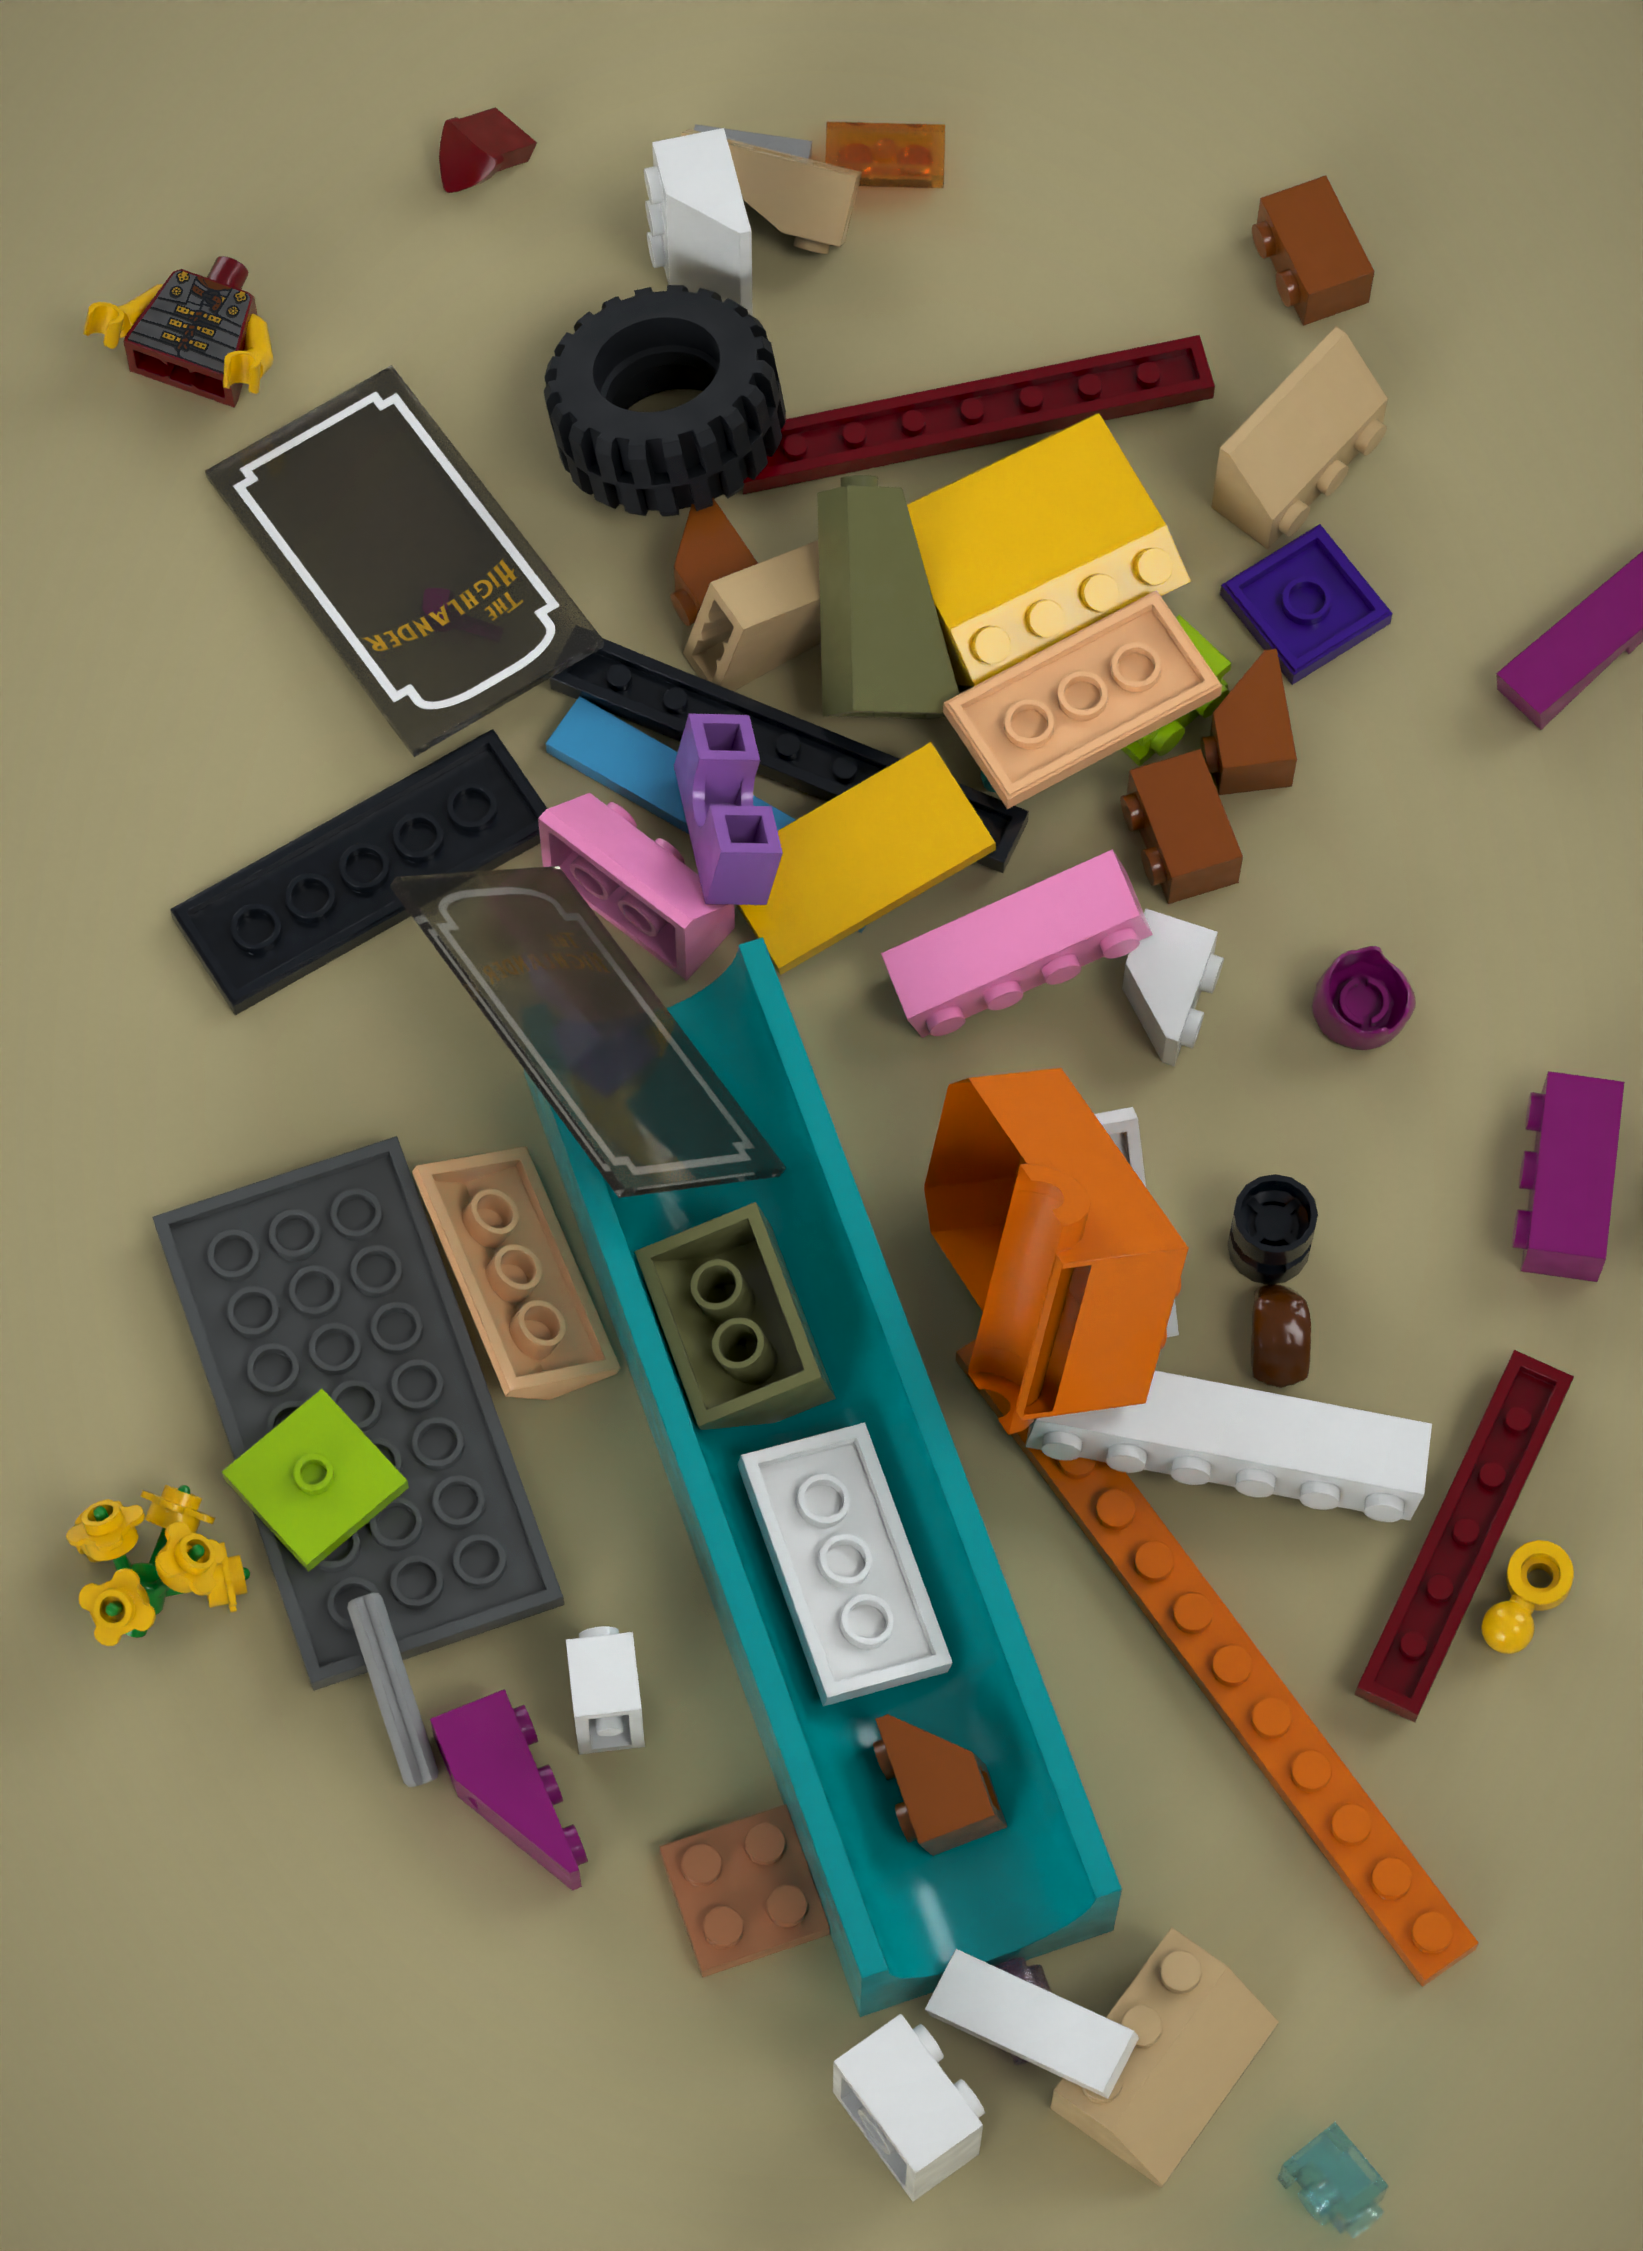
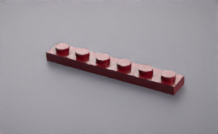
M1513 1351L1354 1695L1414 1723L1416 1722L1574 1376L1521 1352Z

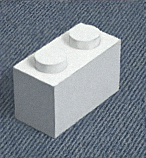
M602 1626L580 1632L579 1638L566 1639L579 1755L645 1747L633 1632L619 1633V1630L615 1627Z

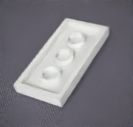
M865 1422L742 1454L737 1466L823 1707L948 1672L953 1662Z

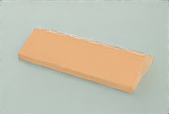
M527 1146L417 1165L412 1174L505 1396L551 1400L616 1375L621 1369Z

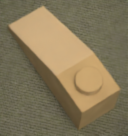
M688 129V130L682 132L681 136H686V135H691V134H696V133H701V132H700V131H696V130H692V129ZM727 138L743 200L780 232L795 236L794 246L812 252L828 254L830 245L841 247L845 243L862 172Z

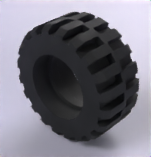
M667 285V291L653 292L651 287L634 290L635 296L620 300L619 296L614 297L602 304L600 312L595 315L588 312L581 317L574 325L575 333L566 332L554 350L555 356H552L547 365L544 376L546 382L544 396L560 459L564 469L571 473L572 481L583 492L589 495L594 494L595 500L614 509L621 504L624 505L625 511L630 514L646 516L648 510L659 511L660 515L664 517L680 515L679 509L691 507V504H694L696 511L713 506L712 498L715 499L725 495L728 499L741 491L744 487L743 481L747 477L754 480L768 464L767 456L772 457L782 439L781 429L786 423V409L772 344L767 338L766 330L757 318L748 314L746 308L729 298L722 302L721 295L714 291L699 288L697 293L689 292L688 288L684 285ZM675 389L703 391L687 403L668 410L657 412L628 410L640 400L659 392Z

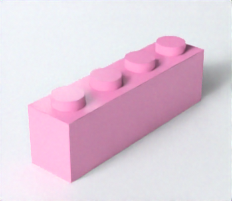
M1112 849L881 953L907 1020L923 1038L930 1034L932 1036H942L952 1033L965 1024L966 1018L983 1010L1008 1008L1019 1002L1024 992L1044 983L1054 985L1066 982L1077 976L1082 966L1102 957L1108 959L1122 957L1135 950L1139 946L1140 940L1153 934L1128 874Z

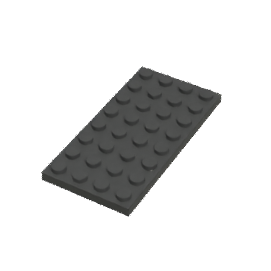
M397 1136L152 1217L234 1460L245 1453L320 1389H323L408 1480L409 1488L309 1572L253 1512L313 1691L368 1673L347 1609L348 1602L370 1593H379L382 1596L402 1660L564 1605L560 1586Z

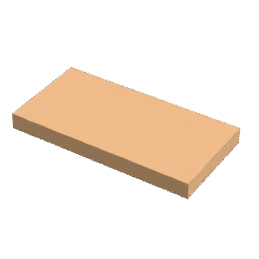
M1156 590L943 703V713L1006 808L1009 809L1221 696L1222 685Z

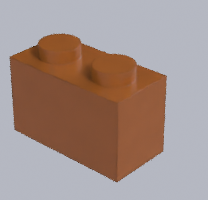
M1326 175L1260 198L1257 223L1252 225L1254 244L1263 259L1270 257L1277 272L1275 278L1281 300L1286 307L1294 306L1303 326L1369 303L1375 271Z
M1201 749L1131 769L1129 771L1127 794L1120 797L1123 816L1131 832L1140 831L1146 849L1141 851L1146 876L1152 886L1161 885L1167 903L1171 904L1239 883L1243 855Z

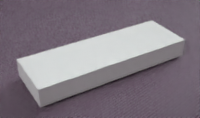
M958 1949L955 1950L925 2008L930 2016L1107 2099L1139 2039L1134 2030Z

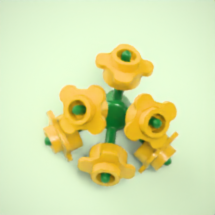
M165 1485L161 1496L142 1490L140 1496L152 1501L146 1517L142 1507L139 1505L124 1507L120 1501L110 1499L98 1501L83 1511L75 1520V1526L68 1530L66 1539L71 1546L76 1547L80 1554H85L91 1562L112 1560L117 1570L112 1580L101 1585L89 1583L79 1593V1604L83 1609L90 1612L96 1625L94 1636L100 1644L114 1646L120 1642L123 1634L135 1638L145 1636L147 1630L153 1626L156 1615L163 1610L166 1597L190 1592L200 1596L206 1595L209 1608L228 1604L231 1613L237 1611L236 1596L247 1594L245 1580L250 1577V1571L242 1566L240 1555L227 1557L224 1542L218 1543L216 1540L207 1539L203 1535L196 1533L201 1520L214 1524L215 1517L198 1510L202 1498L191 1494L190 1488L187 1485H181L179 1488ZM145 1518L146 1521L162 1527L149 1563L131 1564L126 1553L138 1541L139 1535L135 1526L141 1524Z

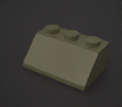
M756 1202L635 1251L696 1422L701 1430L777 1423L836 1399L772 1226Z

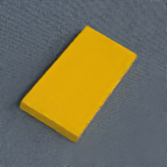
M932 742L778 830L783 854L767 905H737L757 939L763 937L772 963L778 973L782 975L996 850V842Z

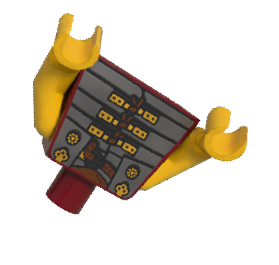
M226 256L216 258L207 278L180 269L173 271L164 284L155 285L121 306L117 307L106 302L91 304L88 308L83 334L86 336L93 333L105 334L103 343L104 346L110 349L116 348L119 338L125 337L123 342L130 372L234 408L239 400L243 383L249 384L248 390L250 393H259L260 379L271 368L274 360L268 325L257 315L254 296L247 291L241 290L249 272L242 263Z

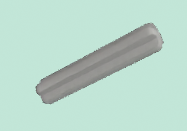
M370 1593L352 1599L348 1602L347 1609L403 1782L408 1787H416L431 1782L438 1777L439 1771L383 1598L379 1593Z

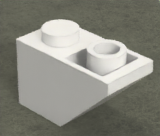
M1145 909L1144 915L1153 935L1140 940L1139 946L1129 953L1125 964L1122 989L1162 1063L1175 1066L1182 1045L1192 1049L1195 1045L1204 1017V1012L1195 1010L1201 991L1213 993L1224 958L1214 955L1217 931Z

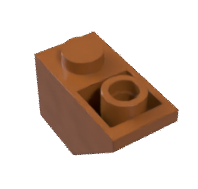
M889 1714L875 1719L882 1737L881 1740L873 1742L875 1755L887 1780L896 1778L904 1801L895 1804V1811L901 1829L909 1843L917 1840L921 1847L934 1856L1008 1827L986 1764L972 1751Z

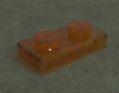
M827 122L825 163L862 172L859 186L944 188L945 124Z

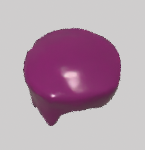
M1368 946L1358 950H1349L1333 961L1316 984L1312 1012L1321 1031L1330 1040L1347 1048L1369 1050L1385 1045L1400 1033L1415 1009L1416 999L1414 991L1402 971L1383 955L1380 947Z

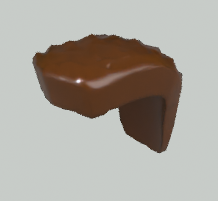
M1272 1284L1259 1287L1254 1291L1252 1311L1251 1368L1253 1377L1267 1385L1279 1388L1304 1381L1308 1378L1311 1352V1318L1307 1301L1298 1292L1287 1286Z

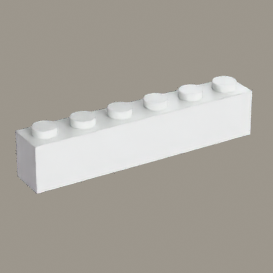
M1155 1371L1145 1404L1036 1418L1029 1425L1026 1447L1042 1450L1048 1457L1058 1460H1074L1081 1457L1106 1462L1109 1467L1120 1472L1154 1471L1169 1474L1174 1480L1188 1485H1202L1211 1482L1235 1487L1238 1492L1251 1497H1268L1274 1494L1300 1499L1302 1504L1313 1509L1328 1510L1341 1507L1362 1511L1367 1517L1376 1521L1395 1522L1400 1519L1410 1521L1424 1496L1432 1424Z

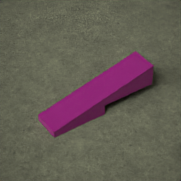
M1643 551L1496 673L1497 690L1540 730L1556 717L1624 651L1630 654L1643 642Z

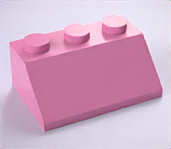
M588 793L546 809L538 818L543 872L686 981L734 930V905L705 904L699 875L685 865V860L680 852L664 839L657 838L653 841L637 829V824L633 817L618 804L609 802L605 805L594 795Z

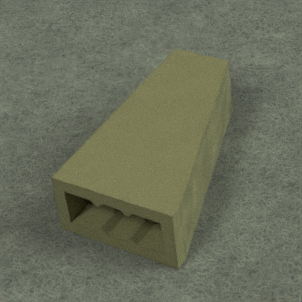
M854 475L841 477V487L817 493L823 717L902 719L946 717L943 713V703L959 695L903 489L901 487L878 486L877 476Z

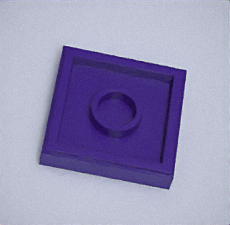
M1321 524L1223 583L1220 590V596L1263 650L1277 649L1281 672L1291 685L1391 624L1393 615Z

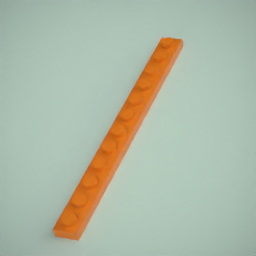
M975 1339L956 1351V1362L997 1417H1003L1010 1411L1009 1401L996 1391L978 1389L968 1374ZM1029 1426L1024 1431L1011 1434L1422 1987L1475 1951L1479 1942L1127 1473L1112 1469L1106 1462L1081 1457L1074 1460H1058L1048 1457L1042 1450L1026 1447Z

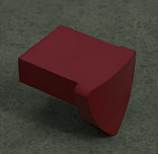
M496 107L460 119L454 117L446 120L442 130L439 150L440 174L444 190L447 193L462 191L485 182L498 171L528 162L537 142Z

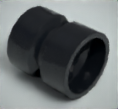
M1277 1174L1258 1177L1245 1185L1236 1199L1227 1244L1230 1260L1240 1274L1253 1282L1272 1285L1285 1283L1301 1272L1308 1262L1318 1217L1315 1199L1306 1186L1292 1177Z

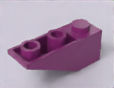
M503 1689L431 1718L433 1736L457 1796L572 1891L582 1887L578 1866L588 1862L575 1826L572 1824L562 1828L553 1805L563 1802V1798L549 1764L537 1768L528 1747L537 1743L538 1738L525 1705L513 1709L507 1693Z

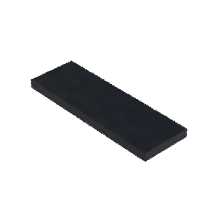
M494 729L171 908L172 919L233 1013L237 1015L540 844L538 818L547 807Z

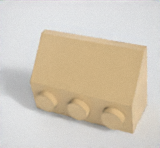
M1336 326L1219 449L1211 507L1266 549H1269L1283 533L1288 537L1296 533L1310 513L1311 508L1309 505L1321 493L1326 496L1331 495L1346 477L1349 470L1347 465L1359 453H1362L1364 456L1370 454L1386 433L1387 426L1383 424L1388 398L1346 332Z
M1173 1927L1165 1935L1106 2017L1134 2030L1139 2037L1109 2098L1107 2099L1062 2078L1053 2091L1050 2109L1161 2188H1163L1279 2023L1227 1965Z

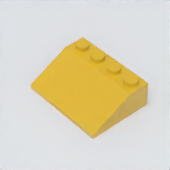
M1100 413L1094 414L907 504L956 684L959 686H976L1156 590L1160 596H1163L1191 582L1165 521Z

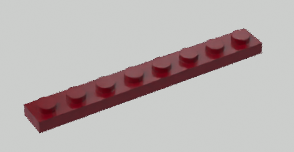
M1196 335L786 419V423L781 429L782 439L776 452L772 457L767 456L768 464L754 480L747 477L743 481L744 487L742 492L744 495L1061 430L1099 413L1105 421L1214 398L1215 384L1201 337Z

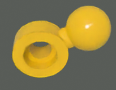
M1531 1541L1520 1546L1511 1556L1507 1568L1506 1582L1512 1596L1509 1601L1499 1602L1490 1607L1485 1613L1481 1625L1484 1640L1495 1651L1513 1654L1526 1648L1534 1635L1533 1611L1555 1608L1567 1598L1572 1587L1574 1569L1570 1557L1560 1546L1549 1541ZM1541 1569L1550 1575L1552 1582L1545 1588H1536L1528 1582L1527 1575L1533 1570Z

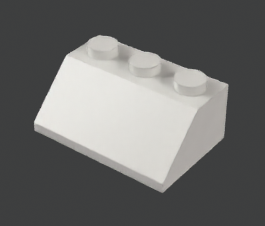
M724 128L652 142L653 167L644 168V178L649 200L645 201L651 231L647 232V242L653 267L664 266L668 285H684L688 288L689 292L697 293L699 288L714 291L721 295L722 302L729 298L746 308L748 314L753 316L752 232Z

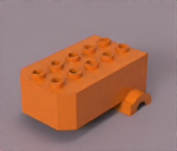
M1062 1068L971 1077L949 1084L924 1184L930 1232L983 1311L968 1374L978 1389L996 1391L1009 1401L1011 1406L1009 1413L997 1418L1008 1435L1024 1431L1036 1418L1145 1404L1160 1350L1166 1343V1328L1174 1299L1180 1293L1181 1274L1189 1247Z

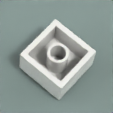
M899 2014L834 2061L833 2093L912 2202H914L979 2155L983 2124L979 2117L984 2115L985 2111L979 2099L965 2081L960 2079L953 2084L939 2066L938 2062L944 2058V2055L929 2031L922 2024L912 2029L903 2015Z

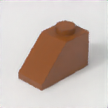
M712 498L713 506L696 511L695 505L691 504L674 564L675 592L671 593L670 597L678 616L686 626L695 623L710 582L758 564L714 498Z
M1277 649L1263 651L1213 712L1210 736L1201 737V752L1209 772L1215 773L1218 795L1292 787L1297 756Z

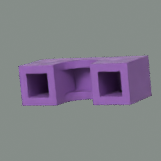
M688 714L674 763V770L705 904L767 905L783 854L772 807L753 806L754 782L760 757L749 715Z

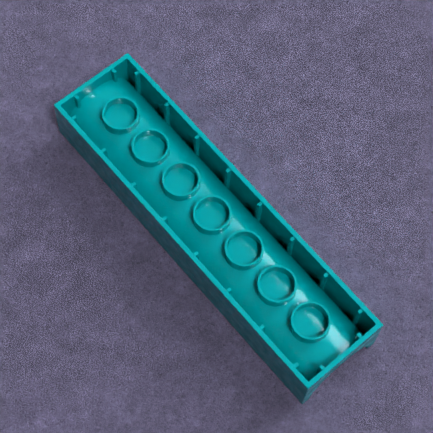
M763 937L738 945L736 957L730 966L704 989L671 1007L648 1015L751 1153L740 1154L748 1165L630 1180L623 1170L610 1171L522 1052L525 1079L784 1805L786 1804L829 1923L830 1935L859 2016L863 2017L933 1993L956 1949L999 1969H1003L1114 1931L1122 1892L1121 1885ZM542 1007L517 1015L520 1039L612 1163L624 1161L631 1172L736 1159L728 1148L739 1147V1145L642 1017L607 1026L571 1027L551 1021L544 1014ZM756 1202L772 1226L836 1399L777 1423L701 1430L696 1422L635 1251ZM865 1422L953 1663L946 1673L823 1707L737 1464L742 1454ZM889 1714L972 1751L986 1764L1008 1827L934 1856L921 1847L917 1840L909 1843L901 1829L895 1811V1804L904 1801L896 1778L890 1780L885 1778L875 1755L873 1742L882 1739L875 1719Z

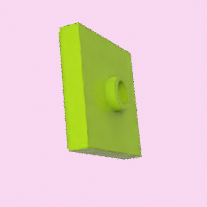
M320 1389L222 1471L223 1479L308 1572L409 1488L408 1480L323 1389Z

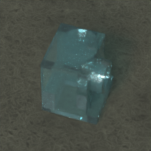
M1336 2122L1282 2164L1277 2177L1278 2181L1285 2189L1294 2182H1298L1303 2188L1297 2193L1301 2203L1309 2214L1322 2226L1330 2221L1340 2234L1346 2230L1354 2239L1384 2214L1378 2203L1383 2200L1389 2187L1388 2184Z

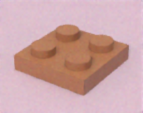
M786 1804L659 1846L660 1855L702 1978L830 1935L829 1923Z

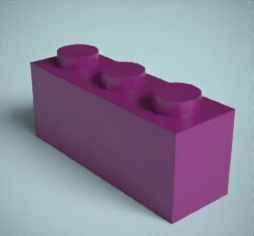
M1548 1071L1542 1092L1530 1093L1525 1130L1536 1131L1534 1152L1524 1150L1519 1176V1188L1530 1190L1528 1211L1517 1210L1512 1239V1248L1523 1249L1522 1272L1598 1282L1607 1254L1625 1082Z

